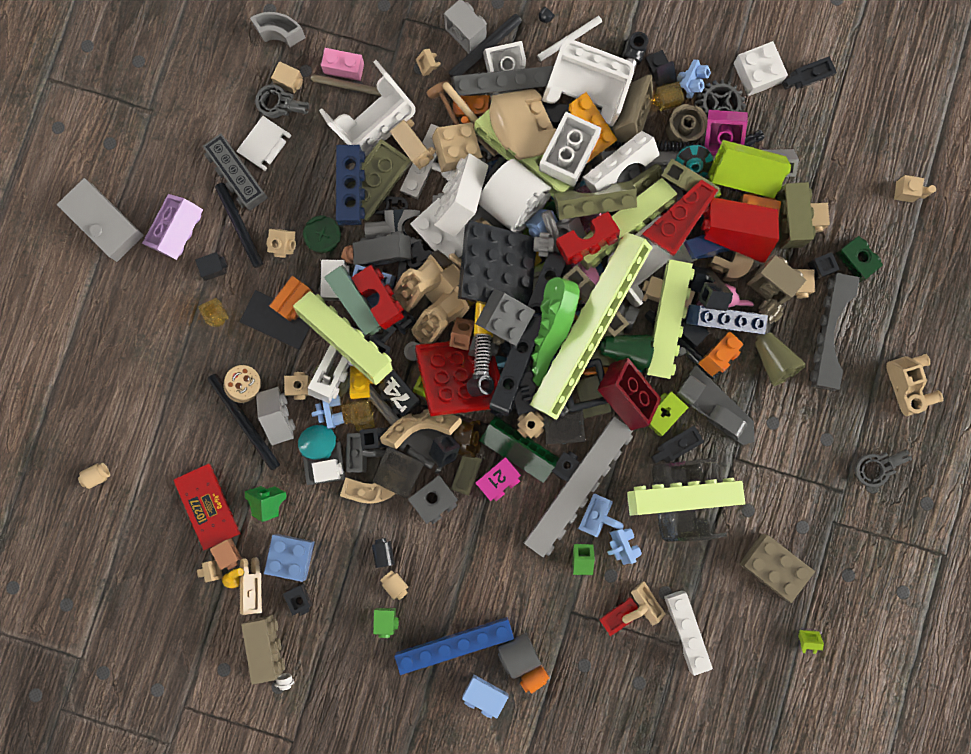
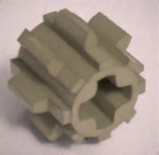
M771 298L768 301H763L758 308L760 310L758 314L768 315L767 323L769 324L778 321L783 315L781 313L783 311L782 305Z

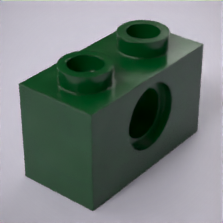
M860 236L835 253L853 276L860 277L859 283L883 266L880 257L871 251L867 241ZM858 254L862 255L863 262L859 261Z

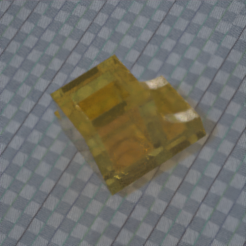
M369 398L341 404L344 423H353L356 431L376 426Z

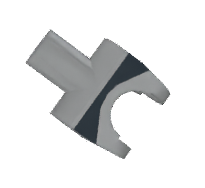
M384 210L385 221L365 222L366 238L374 239L376 235L388 236L391 235V232L400 231L403 235H407L404 229L406 221L413 216H419L420 210ZM410 237L411 244L417 241H421L423 244L422 238L415 239V237Z

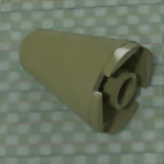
M765 332V334H760L756 337V348L773 386L784 383L785 379L795 376L805 368L806 364L772 333Z

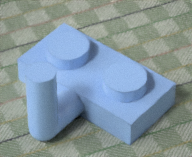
M593 494L578 529L598 538L603 524L616 529H623L624 525L607 516L613 502Z

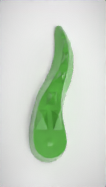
M559 277L550 279L546 284L544 298L540 305L542 311L539 334L534 340L536 344L535 351L531 355L533 359V381L539 387L544 376L547 374L554 355L567 338L574 320L580 290L575 282Z

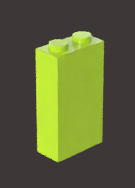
M723 140L708 172L711 183L775 198L777 192H780L783 180L790 173L791 164L786 156Z

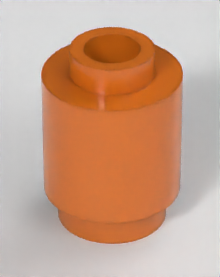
M541 665L522 675L520 684L526 693L530 691L532 694L545 685L550 677Z

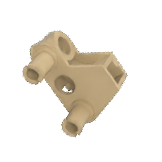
M927 354L915 358L905 356L889 361L886 364L899 407L905 416L926 411L929 405L943 402V395L939 390L923 395L922 390L927 382L923 367L930 365V358Z

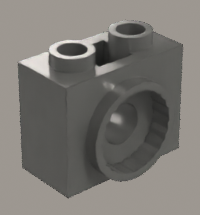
M440 475L408 499L426 524L429 522L432 524L436 523L442 518L440 514L443 511L447 510L449 513L458 506L455 503L458 501L457 497ZM431 492L438 496L437 502L434 504L429 503L427 500V495Z

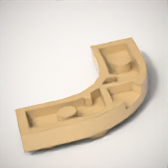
M429 409L423 410L424 413L413 416L410 413L400 418L380 437L382 444L397 449L408 436L418 430L429 428L451 435L460 426L462 421L460 417L453 414L430 417Z
M394 452L389 470L382 480L369 484L345 478L340 496L361 503H378L391 498L404 485L413 458Z

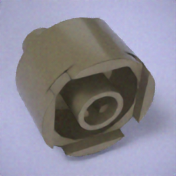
M680 105L673 111L667 122V137L671 142L674 141V145L678 141V148L680 141L682 142V147L684 142H686V147L687 142L690 143V146L692 142L695 145L706 131L707 116L696 105Z

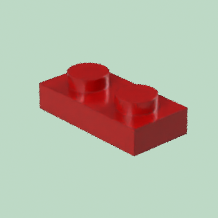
M629 597L599 618L608 634L612 636L629 624H625L622 617L637 610L638 606Z

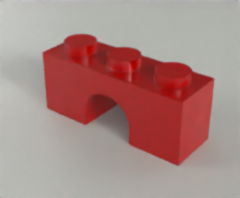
M609 212L591 220L590 229L594 234L591 238L582 239L572 230L556 239V247L567 265L571 263L577 264L586 255L596 254L601 250V247L605 245L610 246L618 241L620 229Z
M369 265L351 277L364 297L367 298L375 293L379 294L378 304L370 309L379 326L387 329L404 318L401 312L404 309L398 300L395 301L392 297L394 292L389 284L385 285L382 279L385 277L379 268L375 269L372 265Z

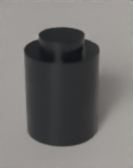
M386 538L375 540V544H372L375 567L381 568L394 565L391 541H387Z

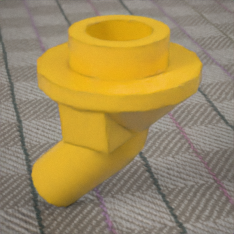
M233 569L226 573L222 578L223 585L227 588L238 587L240 585V576L244 574L243 569Z

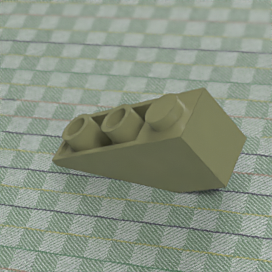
M672 158L660 176L686 192L690 191L700 180L718 189L714 197H716L721 189Z

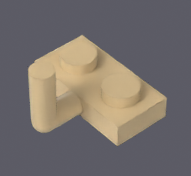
M642 582L631 591L634 600L640 607L623 616L622 619L627 624L645 615L653 626L659 623L666 614L646 583Z

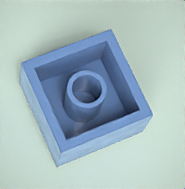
M281 534L272 535L264 574L301 582L305 581L315 541Z

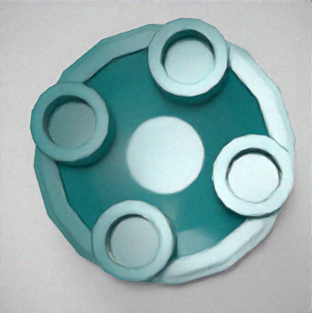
M313 425L306 428L298 439V448L302 456L313 460L329 458L336 445V436L333 430L328 429L324 425Z

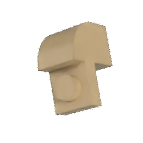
M734 252L730 261L714 256L710 259L708 266L712 267L714 272L720 274L724 272L723 280L730 282L736 281L748 273L754 259Z

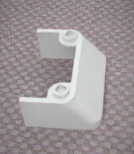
M377 60L373 63L383 74V77L377 83V90L382 96L355 120L347 114H342L333 120L323 109L319 110L327 124L347 145H360L361 150L365 151V157L370 154L380 139L385 141L392 135L389 132L402 120L407 122L415 113L414 104Z

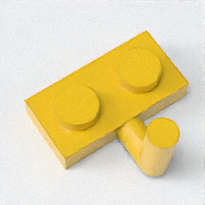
M350 366V398H369L370 384L374 383L355 366ZM385 377L378 384L382 383Z

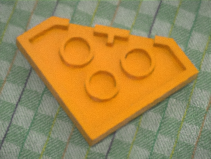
M587 92L569 104L570 114L601 128L600 137L587 161L588 163L616 142L617 138Z

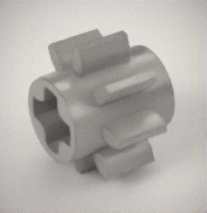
M540 232L539 237H534V251L539 252L538 256L548 257L549 252H554V237H549L550 233Z

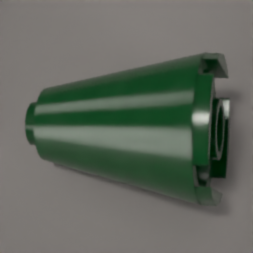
M648 334L604 336L598 344V350H600L601 355L616 362L629 358L639 372L645 373V368L650 367L653 358L654 347H651V341L654 342V337Z

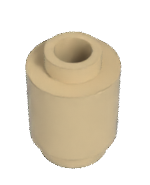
M97 463L81 471L78 480L82 487L90 489L106 481L110 476V472L104 463Z
M390 571L380 580L383 583V588L393 600L396 598L401 600L408 593L406 591L408 588L407 584L393 571Z

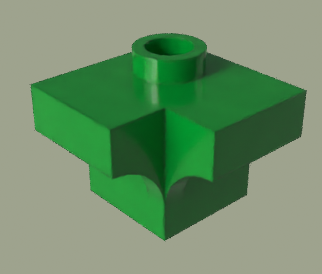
M260 486L245 491V499L251 507V516L261 522L278 517L279 506L286 499V492L275 486L268 489Z

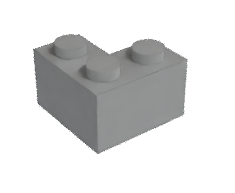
M279 387L257 393L258 419L271 445L294 439L293 430H295V424L293 419L288 418L289 412L285 405L288 402L285 393L281 394Z

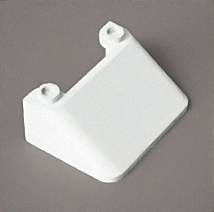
M566 40L561 45L542 101L552 104L559 100L561 93L577 99L587 92L595 106L602 108L600 114L606 123L613 127L621 113L633 77L634 66L630 61L575 40Z
M661 216L655 218L651 223H649L646 227L639 231L636 234V236L644 238L643 236H641L642 233L646 231L650 226H652L654 222L657 221ZM646 239L652 246V249L626 294V298L632 306L638 307L643 304V292L638 285L667 263L669 259L686 263L697 260H692L684 244L681 245L675 256H672ZM614 252L608 257L607 263H609V259Z

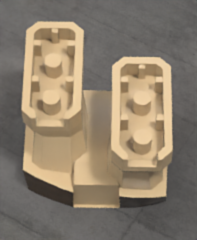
M439 250L430 254L418 270L410 268L405 271L393 289L394 294L392 297L395 301L398 300L406 311L413 309L424 295L432 302V305L423 311L411 329L413 335L421 344L435 343L448 323L451 321L455 323L457 317L464 318L476 303L458 299L460 270Z

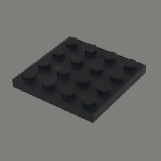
M469 220L464 230L458 299L486 305L493 290L496 289L528 306L533 292L536 257L534 237Z

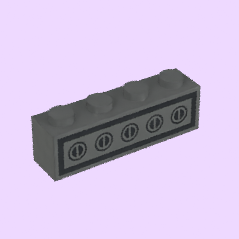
M222 133L203 145L206 150L204 153L205 157L210 163L214 161L217 166L215 171L221 178H226L228 181L225 183L231 193L235 191L239 196L236 200L242 208L246 206L250 211L268 199Z

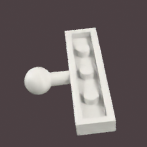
M433 124L430 125L423 140V144L427 149L430 147L434 148L432 136L438 126ZM436 151L433 154L434 158L429 164L420 170L414 163L412 164L400 189L401 193L418 199L432 169L441 172L439 163L436 162ZM450 171L441 172V175L447 178Z

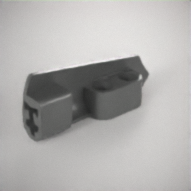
M695 366L675 395L706 416L712 425L741 445L755 442L754 421L698 366Z

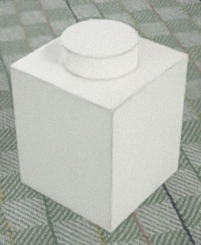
M337 459L312 463L315 483L341 479L340 474H343V468Z

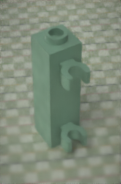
M343 265L324 277L364 335L370 333L372 336L381 329L370 311L372 306L359 292Z

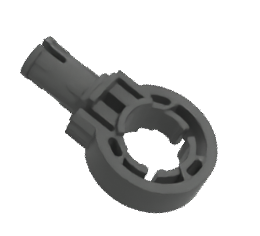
M266 85L256 95V107L268 118H278L282 115L289 116V113L292 111L306 115L309 112L306 110H309L308 102L292 100L293 94L286 93L278 85ZM269 92L279 97L278 103L271 109L265 106L266 99L270 96Z
M907 449L892 456H888L886 452L879 455L866 454L857 460L854 468L855 476L859 482L866 486L878 487L883 485L890 475L896 473L894 470L896 466L911 461L912 458L908 456L910 453ZM874 461L880 467V474L877 478L872 479V481L879 480V482L867 483L864 479L871 481V479L865 476V466L861 465V463L868 464Z

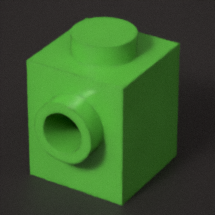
M574 544L572 557L573 575H593L595 561L593 544Z
M376 608L374 610L373 634H378L379 638H390V635L394 634L395 629L398 630L399 618L395 617L396 608Z

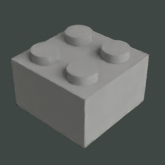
M458 0L444 13L445 29L468 54L486 39L487 23L483 17L477 16L474 13V9L468 2L465 3L463 0Z

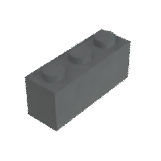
M400 231L391 232V235L388 236L376 235L374 239L361 238L359 242L353 243L354 266L368 267L372 265L374 267L411 259L410 236L403 235Z

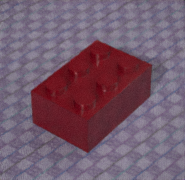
M629 358L611 363L597 389L631 431L649 426L661 401L660 396Z

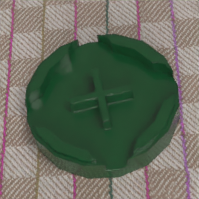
M320 215L313 217L306 223L303 230V238L309 249L323 254L331 252L340 243L341 231L335 220Z

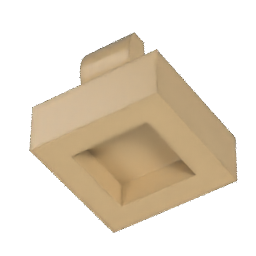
M424 49L416 58L423 76L429 75L440 66V62L436 63L434 60L437 54L431 53L430 49Z
M216 560L202 563L203 569L197 570L198 578L204 577L205 582L223 578L222 570H220Z

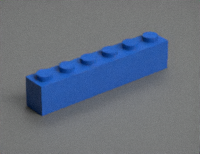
M505 617L398 651L395 654V660L400 675L513 640L514 635L509 619Z

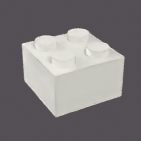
M773 41L739 54L733 63L747 96L779 85L788 76Z

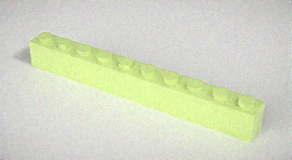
M625 232L623 238L620 239L618 247L610 257L608 265L600 275L595 288L591 291L590 297L581 309L575 324L571 327L568 337L562 343L561 349L552 361L551 367L546 376H544L538 391L534 394L530 405L556 420L559 417L652 249V246L646 239Z

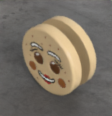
M238 365L231 368L224 379L226 395L238 403L253 400L261 386L259 374L252 367L246 365Z

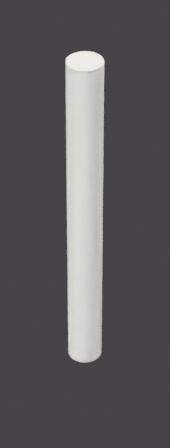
M600 16L592 19L538 54V60L541 62L560 50L564 41L569 39L575 40L602 23Z

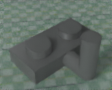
M360 433L347 434L346 472H366L367 457L388 456L387 450H362Z

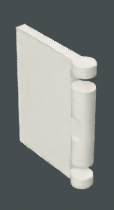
M262 116L238 148L237 153L263 171H266L267 167L262 164L263 161L270 165L286 144V141L281 137L284 135L290 138L291 134Z

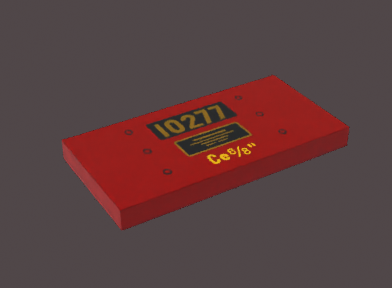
M206 464L173 480L203 550H207L241 534L211 464Z

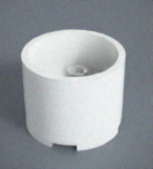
M511 159L503 164L490 178L480 195L479 205L510 231L521 233L527 228L525 223L540 209L545 207L551 195L548 192L551 187L516 159Z

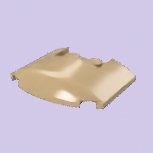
M534 88L493 95L490 100L489 115L495 135L506 150L510 149L516 153L514 158L517 160L544 155L557 130L553 128L541 102L542 96Z

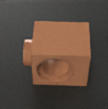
M457 317L451 332L449 346L468 350L474 334L475 321Z
M232 538L210 549L220 570L227 568L229 571L238 566L237 562L242 559Z

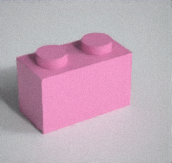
M325 48L321 67L326 75L360 81L364 61L362 55Z

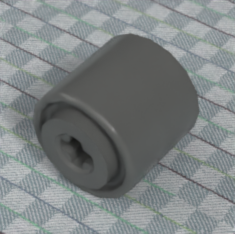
M526 632L498 646L500 661L507 675L510 674L512 679L542 665Z

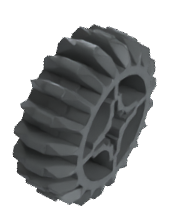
M724 79L719 84L716 80L712 84L708 82L703 91L697 94V101L694 103V105L700 107L705 112L707 119L709 110L706 100L709 102L708 104L712 110H716L718 104H721L723 101L722 107L719 106L717 110L744 112L743 110L746 108V104L743 103L745 97H740L743 93L742 90L737 91V85H734V87L730 86L731 81L725 84ZM729 99H731L733 103L734 110L732 109V106L729 104Z

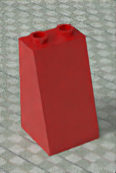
M713 197L702 214L704 216L702 223L704 239L759 262H766L779 241L778 209Z

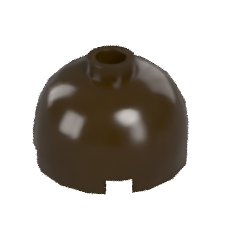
M464 419L461 420L462 423L451 436L460 445L459 455L475 458L474 453H479L482 444L479 441L482 437L479 427H482L480 420Z

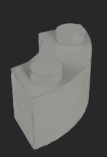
M264 12L250 18L264 42L280 40L289 47H292L306 38L300 25L287 15L277 12Z

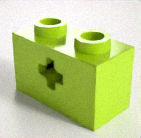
M673 392L663 393L660 396L661 401L649 425L658 436H663L689 408ZM667 409V410H668V411L666 412V415H667V416L662 417V416H661V414H662V411H661V410Z

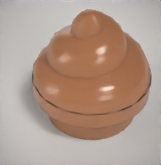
M353 245L346 246L341 254V258L348 264H354Z

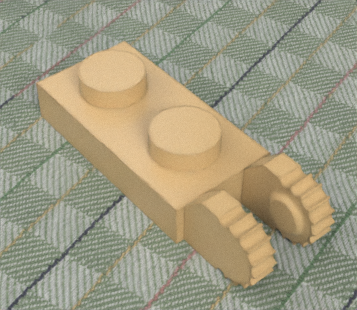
M257 557L251 559L252 573L250 574L248 571V560L246 558L240 560L239 568H242L244 574L240 576L241 615L262 613L260 561Z

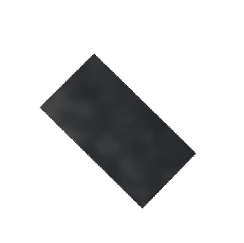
M255 290L240 322L299 350L310 326L300 317L296 320L292 319L291 322L269 306L274 298Z

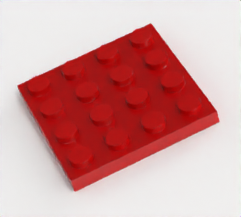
M450 341L415 345V353L430 417L489 410L492 397L500 379V373L494 356H492L490 363L487 364L489 365L487 367L489 369V376L494 381L493 392L489 395L473 397L467 391V382L474 375V359L476 358L468 355L469 349L464 350L449 346Z

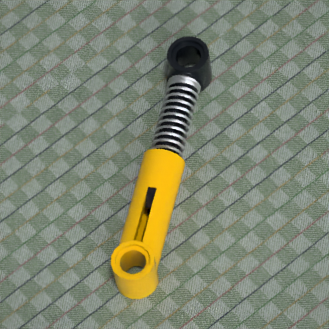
M476 303L474 336L477 337L475 339L477 344L475 345L476 355L474 356L476 358L474 359L475 369L474 375L467 382V391L473 397L489 395L494 390V381L489 376V369L487 368L489 367L487 364L490 363L488 361L490 360L488 358L490 351L488 350H490L489 346L491 345L489 343L491 341L489 340L493 337V334L475 324L485 307L484 304Z

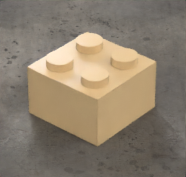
M472 122L435 129L432 141L441 172L456 170L459 160L461 158L465 159L469 153L479 160L482 159Z

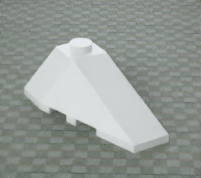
M522 41L487 48L483 51L487 73L525 69L526 57ZM523 89L493 92V95L520 91Z

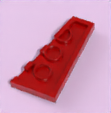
M700 180L663 216L644 231L641 236L672 256H675L718 189Z

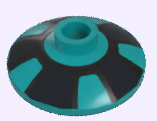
M691 145L682 149L676 156L675 161L704 178L711 168L713 157L706 147Z

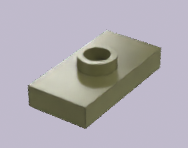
M462 456L451 490L469 496L482 459Z

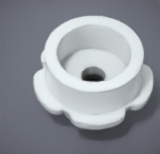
M281 674L276 679L275 687H279L280 690L291 688V685L294 683L291 674Z

